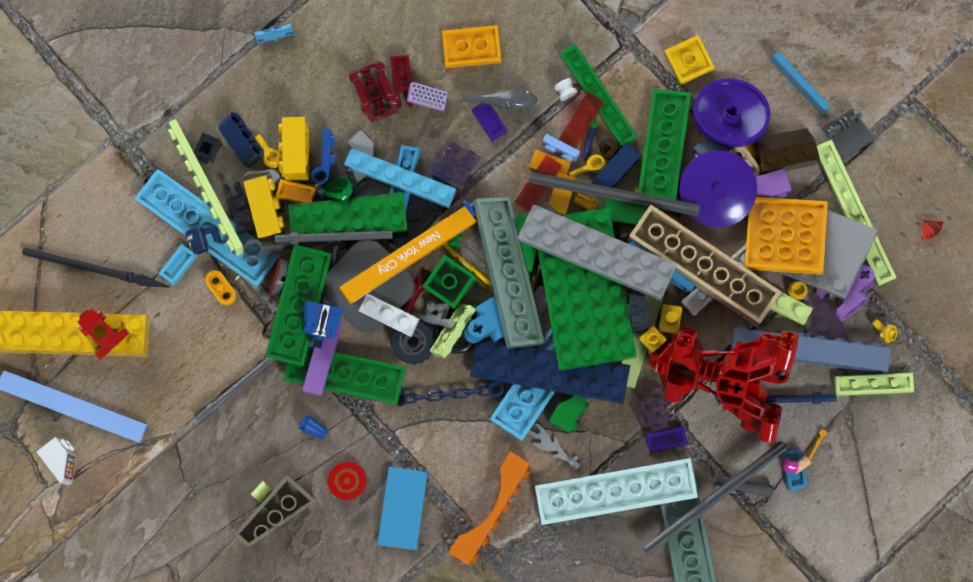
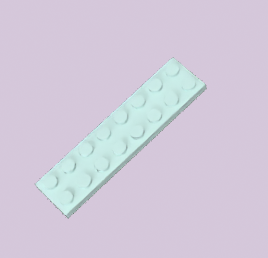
M691 458L535 486L542 525L698 498Z

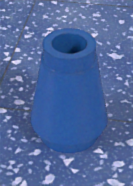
M305 415L298 429L302 430L301 433L322 440L328 432V429L315 418Z

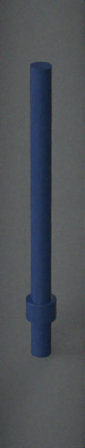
M814 392L812 395H771L766 397L765 403L812 402L813 404H821V402H837V395L821 394V392Z

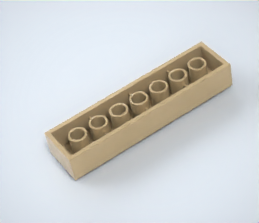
M652 205L649 206L627 239V241L634 240L650 253L677 264L676 272L755 327L762 322L781 293L780 290Z

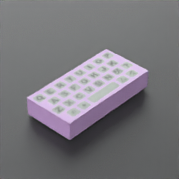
M412 82L410 83L407 102L444 111L448 92Z

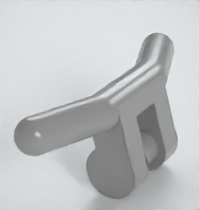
M429 301L426 315L409 313L419 318V322L450 328L455 324L453 320L446 319L449 312V305L447 303L438 304L437 301Z

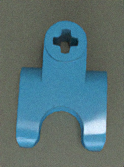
M494 296L475 308L474 314L477 318L472 320L464 330V337L468 342L477 343L490 336L495 343L504 338Z

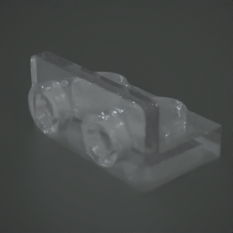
M478 230L464 244L460 254L477 267L481 273L489 277L490 273L482 238Z

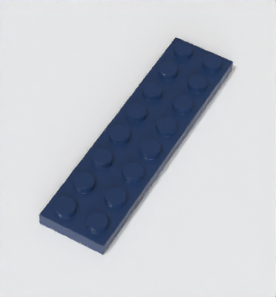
M482 339L476 343L470 377L624 405L631 365L611 362L559 371L556 352L531 347L507 348L506 343L497 341L494 343L491 340Z

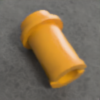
M581 193L577 194L573 202L588 211L597 210L599 206L597 199L593 200Z

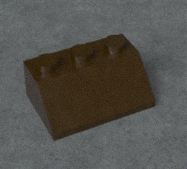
M808 128L761 137L753 143L757 157L756 161L760 167V175L781 169L788 171L813 166L820 160L816 141Z

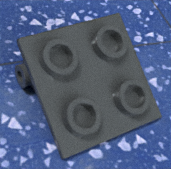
M853 108L821 128L828 139L833 141L842 159L875 139L861 120V112L859 110L855 111Z

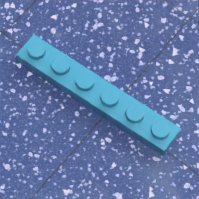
M352 148L344 163V167L347 169L351 168L355 172L449 208L456 193V189Z

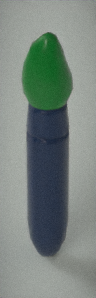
M593 116L589 121V130L583 151V159L585 161L589 159L592 150L595 129L597 128L596 116Z

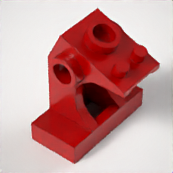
M92 308L85 310L77 321L80 325L78 329L86 337L90 335L100 345L94 351L99 360L103 359L129 334V331L123 325L115 332L104 321L107 317L99 309L97 311ZM101 323L108 332L99 339L92 330Z

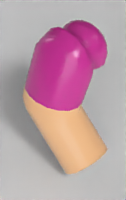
M806 456L798 462L792 461L789 458H784L781 461L783 470L794 474L801 472L811 464V461Z

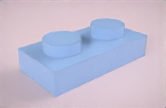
M548 134L542 140L545 150L561 154L564 160L570 162L571 160L577 161L580 154L579 150Z

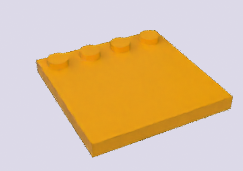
M756 197L748 216L744 267L748 270L823 275L828 201Z

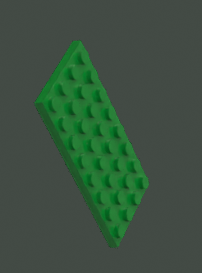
M609 208L560 215L615 238ZM537 249L559 371L637 358L624 285Z

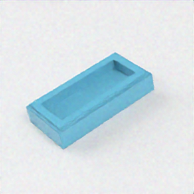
M181 244L158 274L175 286L198 255H194L193 251Z

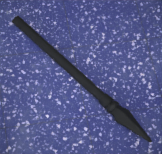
M24 248L22 255L119 278V280L136 283L140 286L170 288L169 285L143 274L118 271L29 248Z

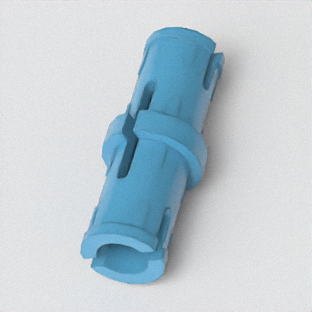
M291 23L278 27L271 26L270 29L254 32L257 44L271 40L278 41L279 38L294 35Z

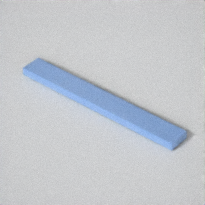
M5 370L1 375L0 390L135 442L141 443L148 426L144 423Z

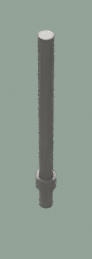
M392 231L319 234L292 232L290 235H275V243L291 242V244L313 241L392 239Z
M264 359L214 402H209L205 406L206 408L194 417L196 421L201 423L210 414L216 413L223 403L275 360Z

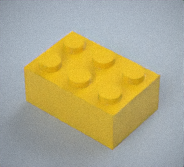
M282 117V124H279V135H281L282 142H279V153L282 157V161H279V171L287 181L310 182L309 125L305 117Z
M265 175L245 180L243 183L258 238L281 233L285 222L283 215L279 216L278 213L280 203L278 196L274 197L273 194L275 189L273 178Z

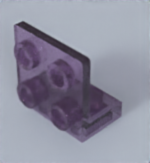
M447 141L436 153L428 173L463 190L471 171L478 164L481 157L472 150L460 147L456 142Z

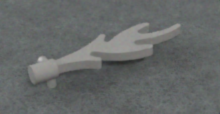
M536 423L540 433L537 434L531 430L528 433L540 439L541 443L534 442L533 445L545 451H558V454L553 455V457L569 462V466L577 471L581 465L577 462L578 457L575 456L571 460L561 448L557 437L554 436V442H552L547 432Z

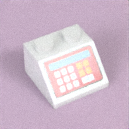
M55 437L39 449L37 454L60 483L72 484L76 455L73 452L75 448L68 440Z

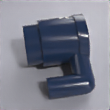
M217 226L197 227L185 232L194 255L202 254L209 250L205 235L212 234L214 243L221 241Z

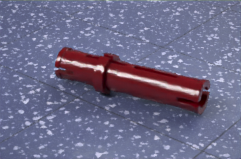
M421 267L414 280L415 294L412 299H409L403 305L401 310L407 313L411 312L420 293L425 290L422 286L432 272Z

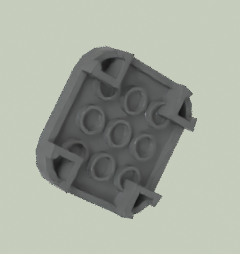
M362 240L353 245L327 273L323 287V295L326 300L334 307L344 308L342 316L354 328L365 333L379 332L385 328L386 324L359 312L365 296L350 305L339 291V287L390 255L383 245L373 240ZM405 269L368 294L401 309L415 294L414 276Z

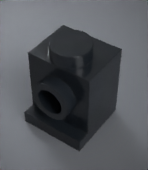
M202 132L193 153L198 157L197 160L200 163L206 165L208 162L214 163L218 151L222 147V142L220 139ZM207 149H211L209 154H205Z

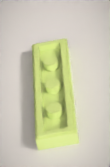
M913 372L834 376L835 394L837 396L913 393Z

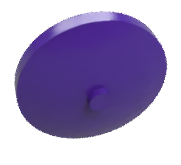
M720 79L706 85L699 92L695 101L693 115L700 132L712 142L725 147H743L756 142L763 136L770 121V107L763 93L752 84L738 79Z
M713 150L700 154L687 165L681 176L679 193L682 202L700 206L698 216L690 215L694 220L705 226L721 228L736 224L750 212L757 196V181L749 164L740 156L729 151Z

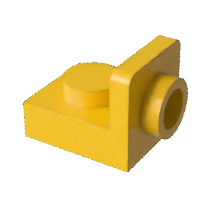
M654 326L640 337V341L651 353L655 352L658 348L662 349L667 341Z

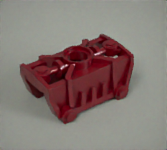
M377 61L351 71L348 74L349 81L354 83L361 100V111L367 115L371 123L398 112L396 103L398 102V97L391 90L384 72L385 65L382 61ZM371 68H375L377 73L376 83L374 79L370 78ZM358 73H361L367 79L365 82L366 86L361 84ZM376 88L380 93L377 97H371L369 91ZM382 100L389 103L392 112H387L385 108H382ZM372 104L379 109L378 117L374 118L371 109Z

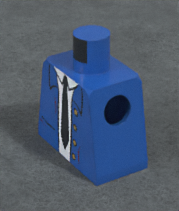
M309 301L304 302L303 333L312 336L310 347L322 349L324 338H334L344 308Z

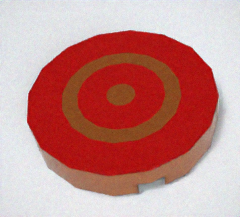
M346 461L332 468L327 482L329 490L335 497L340 500L350 501L362 495L366 488L367 478L359 465Z

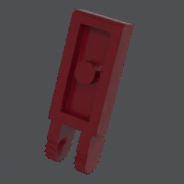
M409 54L390 56L393 90L398 97V102H396L397 108L402 106L400 94L407 93L408 97L410 83H412ZM407 102L409 107H413V103Z

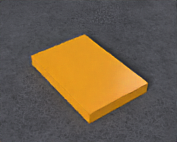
M498 25L442 31L445 68L502 63Z

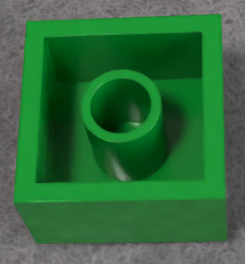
M443 255L422 287L456 309L478 277L446 255Z

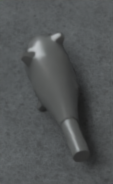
M525 88L524 90L510 89L483 95L463 94L462 102L489 104L503 111V109H525L537 103V97L529 92L528 88Z

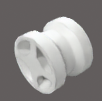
M571 78L562 80L554 86L555 91H558L560 94L559 98L561 101L573 97L578 92L576 88H573Z

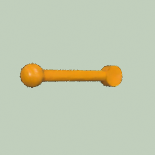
M824 429L819 431V437L808 456L810 461L822 438L827 435V431Z

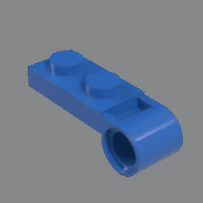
M323 129L322 167L315 168L311 174L313 182H319L322 187L330 182L332 165H335V153H332V146L336 144V137L332 135L331 129ZM325 174L326 177L323 181H317V175Z

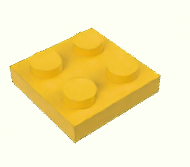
M699 35L664 50V54L680 85L715 69Z

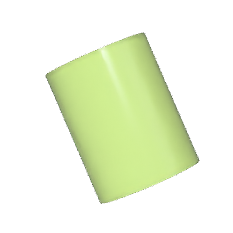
M262 481L251 495L262 503L271 493L272 489Z

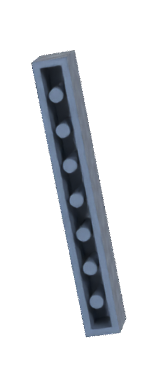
M739 325L738 328H734L732 331L730 350L736 348V344L739 341L743 344L759 340L761 333L781 336L782 331L778 330L776 333H772L766 328L749 330V326ZM796 333L799 335L794 362L883 374L888 372L891 348H886L885 344L874 343L871 346L866 345L864 341L848 343L846 339L835 338L833 341L827 340L825 336L810 338L807 334Z

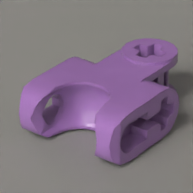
M861 266L846 299H843L842 305L837 308L836 317L840 321H845L868 302L869 297L865 292L872 288L875 282L874 271L871 267ZM819 289L816 292V295L821 300L834 296Z

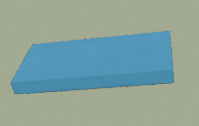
M389 467L378 545L417 551L428 472Z

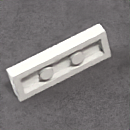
M366 294L359 309V312L412 337L420 320L370 294Z

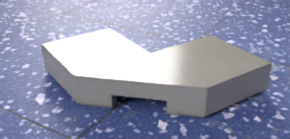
M362 130L347 142L352 149L370 156L374 154V143ZM353 171L358 183L367 177Z

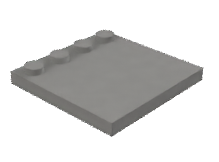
M827 210L823 275L778 273L845 300L878 234V230Z

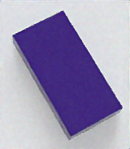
M481 103L471 109L491 142L508 133V130L491 105Z
M684 426L645 434L649 454L688 445Z

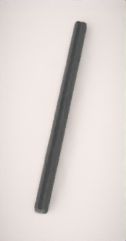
M531 172L529 177V183L648 207L652 205L658 209L698 216L700 206L697 204Z
M782 441L778 442L644 545L642 549L646 555H651L787 450L785 444Z

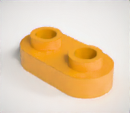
M211 271L206 275L205 283L216 299L224 306L232 305L236 301L237 295L224 275L219 271ZM215 278L219 279L218 284H213ZM226 293H229L230 298L227 300L224 299V295Z

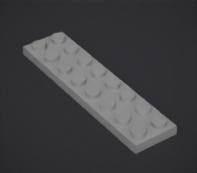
M534 204L517 237V240L660 301L677 267V264Z

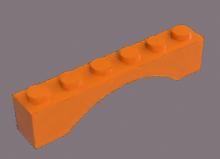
M511 451L509 452L500 467L501 489L493 511L478 527L458 536L448 552L450 555L468 566L470 563L475 564L480 556L477 553L481 546L485 547L491 538L488 536L490 530L497 528L501 521L498 519L501 512L506 513L511 505L508 502L512 495L516 496L521 486L518 484L521 479L526 480L530 474L529 462Z

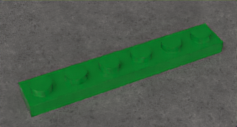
M574 44L559 53V56L619 146L622 148L625 144L637 139L636 133L577 45Z

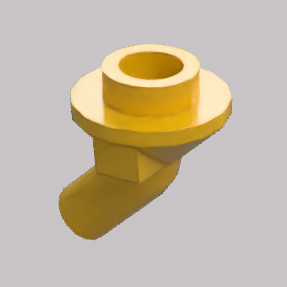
M877 318L872 321L871 324L881 333V340L890 343L896 339L898 331L895 325L889 324L885 327Z

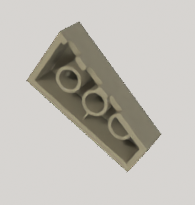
M287 475L233 535L249 548L315 503L316 500Z

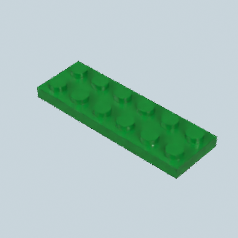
M653 89L638 193L677 200L692 96L690 92Z
M403 192L288 205L291 233L319 234L392 231V233L407 231Z
M294 244L265 358L301 367L304 366L311 335L303 333L304 302L320 303L332 256L331 253Z
M308 346L303 367L287 364L284 382L304 386L314 351L313 347ZM334 352L324 390L397 406L406 367Z

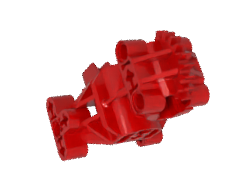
M683 327L680 328L679 333L664 348L650 353L649 365L651 369H655V372L659 373L666 400L681 402L683 395L689 393L695 386L707 393L710 392L718 396L723 404L722 410L726 411L727 409L741 420L740 427L759 433L758 439L763 442L774 443L776 441L782 407L775 403L765 404L768 390L764 387L762 381L775 384H783L788 381L790 369L793 368L797 351L798 334L791 331H782L781 336L761 333L759 340L743 344L739 341L736 344V348L730 351L718 352V350L703 351L702 344L696 339L697 331ZM726 354L721 364L717 363V359H715V362H711V357L708 358V361L703 360L704 357ZM672 361H674V362H676V363L683 364V365H687V366L673 365V364H672ZM783 370L786 374L783 376L778 375L776 371ZM698 379H703V382H698ZM705 380L710 381L709 385H711L712 382H717V393L711 390L710 387L704 385Z

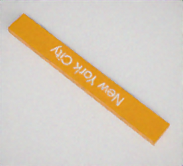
M465 206L340 286L339 291L351 305L475 224V218Z

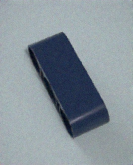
M231 112L218 124L219 131L244 166L252 167L264 155L263 149L237 113Z
M629 143L625 144L593 179L592 184L614 188L640 160L642 154Z

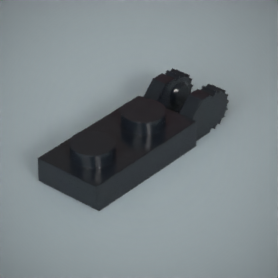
M240 182L234 183V188L238 195L232 197L229 185H223L226 203L237 233L256 230L251 209L245 194H243Z

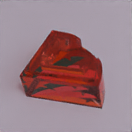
M924 220L922 223V240H929L935 237L942 229L943 222Z

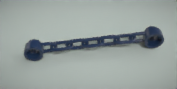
M494 381L490 385L480 386L477 390L457 388L449 393L437 390L429 391L426 395L419 396L416 393L405 394L401 391L400 397L403 398V401L398 403L396 407L413 404L421 399H426L429 402L441 401L444 397L451 396L454 399H464L472 394H478L482 397L492 396L499 398L504 393V386L502 383ZM494 387H498L500 392L494 393L492 390ZM488 388L489 393L481 394L483 393L481 389ZM456 391H465V395L457 396ZM440 393L438 396L441 398L429 399L432 397L429 394ZM407 396H414L412 398L414 401H407Z

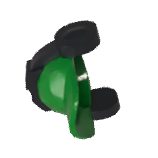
M351 168L346 169L347 178L335 179L323 185V187L319 182L314 183L318 196L325 201L353 198L354 183L357 182Z

